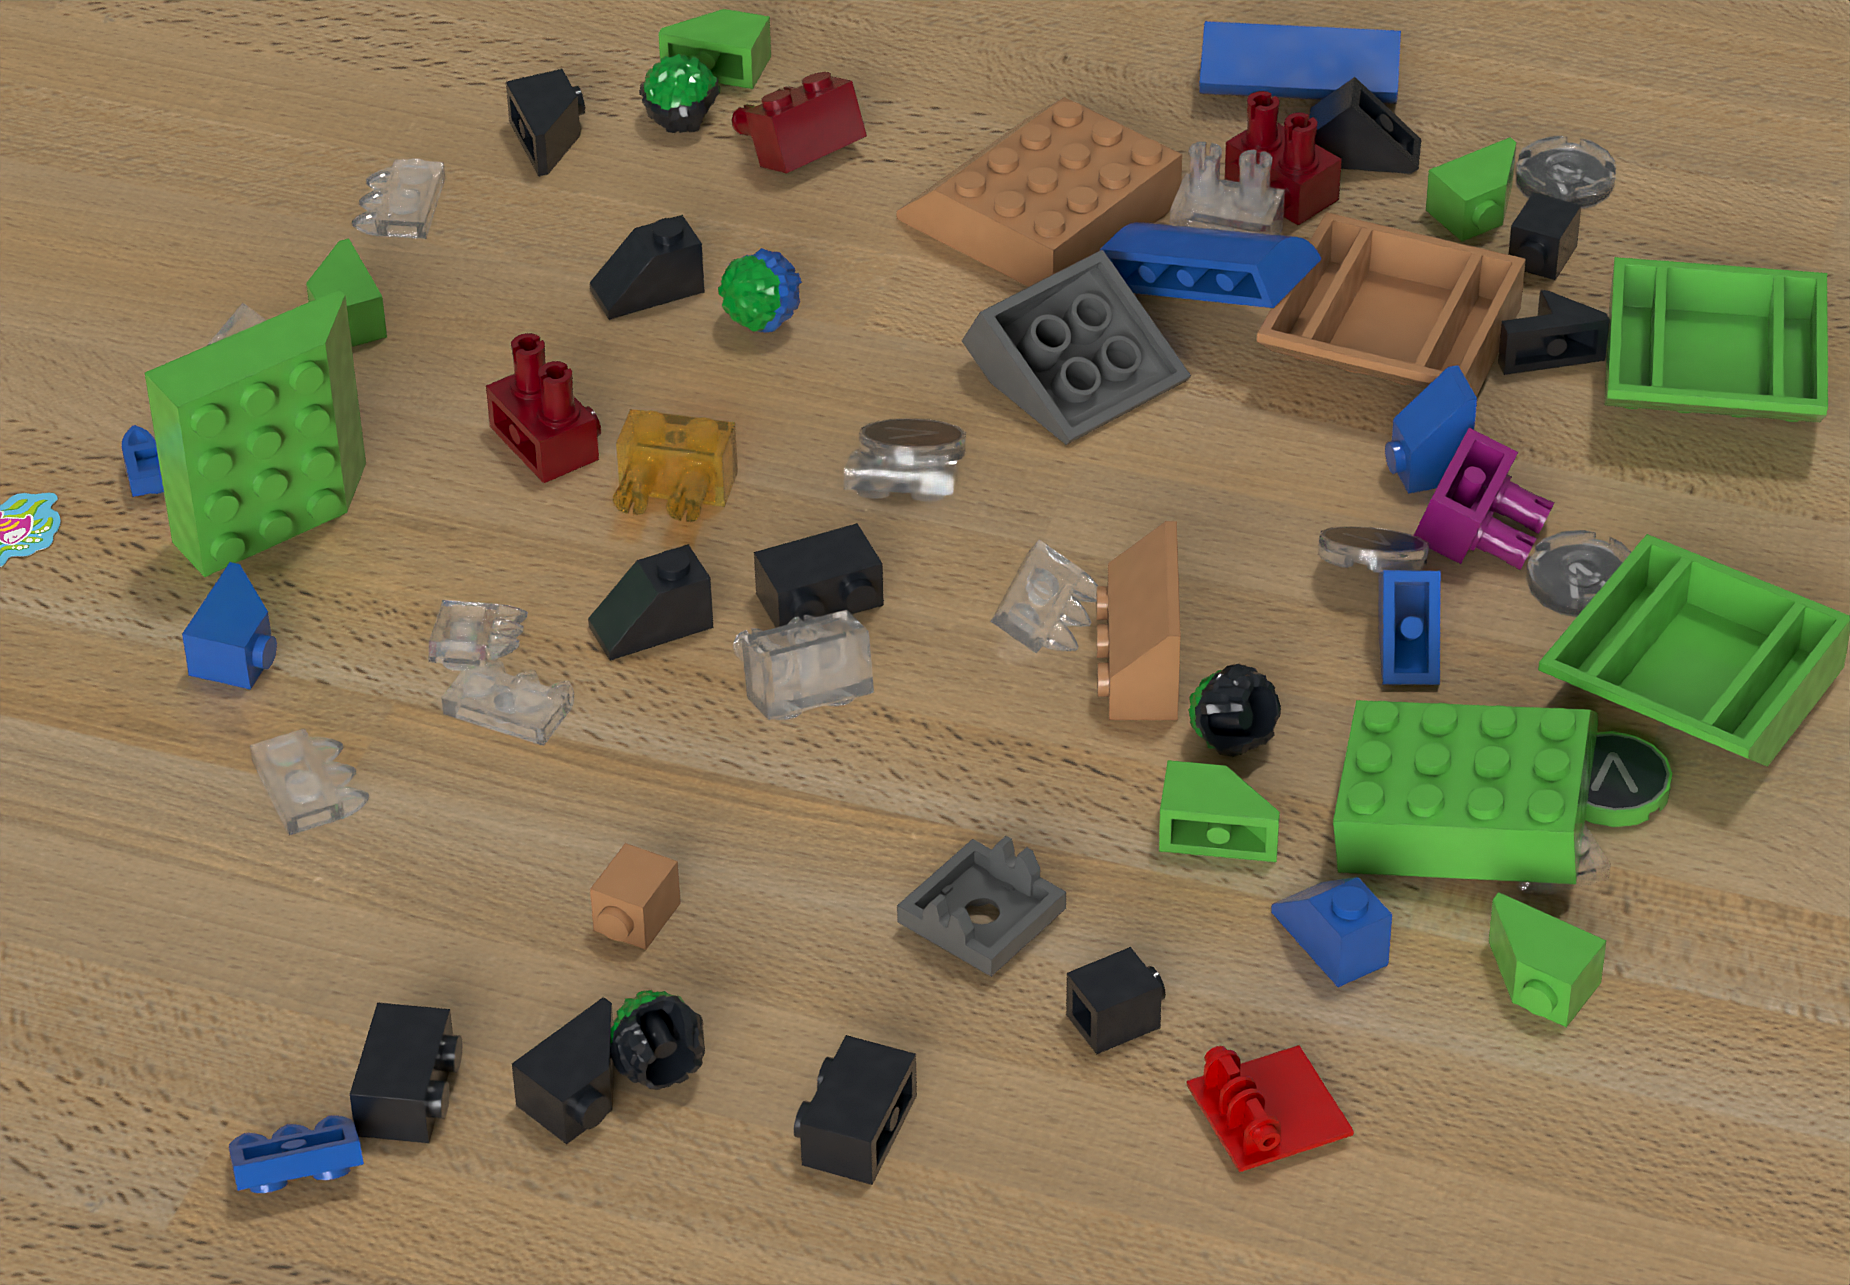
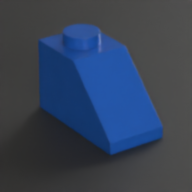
M1458 365L1447 367L1393 418L1392 441L1387 442L1385 445V457L1390 472L1398 474L1408 494L1436 489L1469 428L1475 429L1477 397Z
M229 562L182 633L189 676L251 690L262 671L269 669L273 664L277 651V641L271 635L268 611L240 564Z
M1383 570L1379 574L1378 632L1382 685H1440L1441 571Z
M1359 877L1321 882L1271 905V913L1337 987H1341L1388 965L1392 913Z

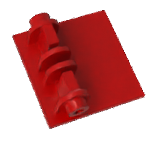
M1300 1045L1241 1063L1235 1051L1227 1050L1224 1046H1216L1210 1049L1204 1057L1206 1062L1204 1075L1188 1080L1186 1083L1239 1172L1354 1135V1130Z

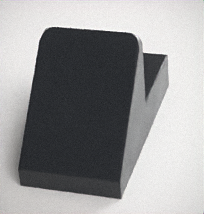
M1540 290L1537 316L1502 321L1498 355L1499 366L1503 374L1508 375L1605 361L1610 319L1605 312L1548 290Z

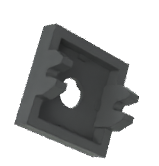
M1005 836L993 849L972 839L897 905V922L992 977L1066 909V891L1040 877V866L1033 850L1026 847L1016 857L1012 838ZM992 904L999 910L1000 914L993 922L976 924L971 921L966 909L970 905L984 906Z

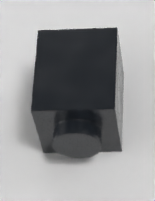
M1533 192L1511 225L1508 255L1526 259L1524 272L1556 281L1577 247L1581 205Z
M1129 947L1067 972L1066 1015L1094 1052L1099 1054L1161 1028V1001L1165 999V987L1157 970L1152 966L1146 967L1134 950Z

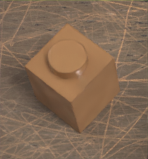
M625 843L590 888L593 930L612 940L623 941L646 950L681 903L678 861Z

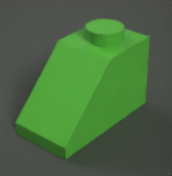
M721 9L663 27L658 33L660 60L665 56L673 57L678 54L686 55L690 59L696 57L711 70L714 77H717L719 84L753 89L771 58L770 16Z
M1511 137L1429 169L1426 211L1462 242L1503 225L1514 176L1517 142Z
M350 239L340 240L307 281L308 302L340 289L346 296L352 347L386 338L387 331L383 297Z
M1167 760L1160 806V852L1277 862L1280 812L1226 765Z
M1498 892L1492 901L1488 942L1512 1003L1567 1028L1601 984L1607 940Z

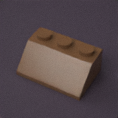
M1165 521L1109 562L1108 586H1097L1096 619L1107 620V624H1097V658H1108V663H1098L1097 695L1098 697H1109V720H1178L1181 632L1177 521Z

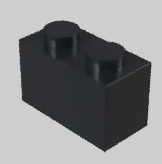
M858 523L754 552L756 595L780 635L884 605L883 563Z
M377 1002L349 1094L353 1122L358 1137L420 1143L430 1142L436 1118L444 1119L447 1114L450 1095L449 1083L447 1081L449 1072L457 1073L462 1059V1037L460 1035H453L450 1009Z
M845 1035L835 1057L828 1056L823 1061L817 1079V1091L812 1101H803L796 1115L794 1136L801 1139L802 1166L873 1185L917 1097L916 1054Z

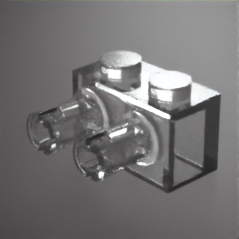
M1207 142L1192 144L1189 148L1190 172L1189 174L1185 173L1171 206L1170 225L1281 235L1283 231L1285 190L1270 188L1271 155L1262 151L1260 154V164H1257V150L1243 152L1239 156L1240 181L1234 182L1220 179L1222 149L1219 145L1211 143L1210 154L1207 156Z
M847 610L816 618L811 615H803L804 621L796 617L785 626L765 631L751 628L752 634L744 630L736 636L733 650L735 655L744 662L747 698L768 720L793 719L798 717L802 711L825 705L843 706L851 703L856 697L874 693L869 631Z

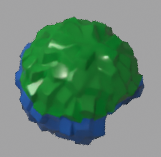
M763 248L753 255H745L734 259L725 269V273L721 277V285L718 287V294L723 297L722 307L732 320L746 328L748 327L750 331L773 332L784 321L793 316L794 310L798 309L800 304L799 285L802 283L799 273H795L796 269L780 252H771Z

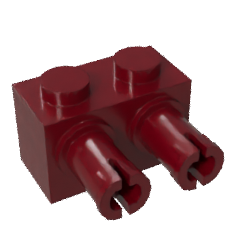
M819 72L803 78L802 86L800 87L786 86L783 87L784 90L778 89L775 92L769 93L762 97V104L758 106L743 105L744 108L739 107L733 112L731 119L732 126L738 134L752 136L760 167L783 173H789L867 136L852 80L833 77L829 72Z
M1266 91L1254 92L1247 98V129L1226 141L1224 183L1294 224L1300 225L1339 200L1342 159L1315 144L1318 122L1314 117L1309 119V114L1302 112L1292 113L1285 118L1283 126L1278 123L1279 98L1277 96L1271 98L1272 93Z
M533 333L518 335L511 341L514 374L486 385L490 428L544 484L599 460L597 437L601 435V425L594 410L589 406L584 407L574 397L571 368L568 369V365L561 361L546 363L545 343L543 340L540 341L538 335Z

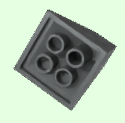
M1103 249L981 311L962 339V343L989 382L1065 445L1188 381L1191 377L1186 367Z

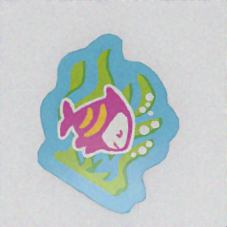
M21 493L10 497L5 503L0 505V567L10 557L30 556L38 550L48 548L53 543V535L58 531L61 522L58 512L51 509V506L58 500L57 495L54 493Z

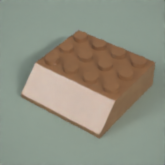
M1063 97L1023 120L897 210V220L1030 287L1099 252L1100 248L1124 226L1135 222L1154 224L1181 203L1182 154L1077 102Z
M1326 212L1309 241L1316 248L1322 260L1274 308L1270 309L1257 332V342L1272 352L1292 356L1299 360L1312 361L1341 368L1348 372L1361 373L1394 381L1401 385H1410L1423 389L1434 381L1447 367L1458 365L1474 394L1477 396L1499 353L1502 321L1516 319L1521 309L1526 259Z

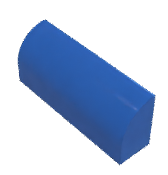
M1204 21L1199 93L1249 96L1254 92L1266 91L1272 93L1271 97L1323 100L1353 77H1356L1382 103L1397 104L1401 31Z
M1135 222L1124 226L1100 248V251L1103 249L1133 293L1274 308L1322 260L1316 248L1309 241L1300 237Z

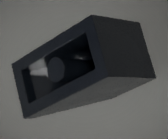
M563 69L506 81L509 122L538 176L548 175L580 137L579 116L585 114L584 98L579 86L572 87Z
M1353 77L1310 108L1309 119L1314 117L1318 122L1315 144L1341 158V169L1412 174L1419 169L1422 139L1356 77Z
M683 215L663 218L655 223L634 228L590 281V291L609 320L704 293L702 243Z
M689 544L639 559L588 618L589 628L610 661L714 628L711 578Z
M604 997L512 1063L516 1106L565 1144L571 1142L585 1130L599 1125L606 1115L613 1110L615 1066L611 1059V1028L614 1022L612 1003Z

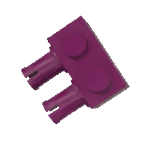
M1469 428L1434 492L1413 536L1426 542V547L1459 564L1462 563L1468 550L1474 552L1475 548H1478L1521 570L1537 538L1502 523L1500 520L1492 517V515L1496 512L1534 531V533L1539 534L1555 502L1538 496L1510 481L1512 476L1508 475V472L1518 454L1517 451Z

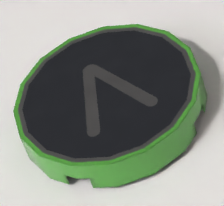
M1613 731L1597 733L1585 820L1593 824L1610 827L1631 826L1649 820V814L1658 808L1660 812L1667 805L1671 790L1673 774L1668 759L1655 745L1635 735Z

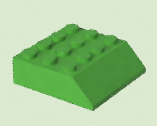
M1614 257L1609 302L1610 323L1607 340L1604 406H1616L1626 409L1667 410L1679 413L1730 415L1737 418L1781 419L1789 422L1807 421L1820 423L1827 416V273Z
M340 289L144 373L172 543L203 577L226 568L229 562H240L348 512L364 471L366 458L346 296Z
M1646 534L1539 661L1538 670L1768 767L1843 670L1850 636V615Z
M1356 700L1333 819L1338 873L1576 884L1598 728V713L1587 709Z

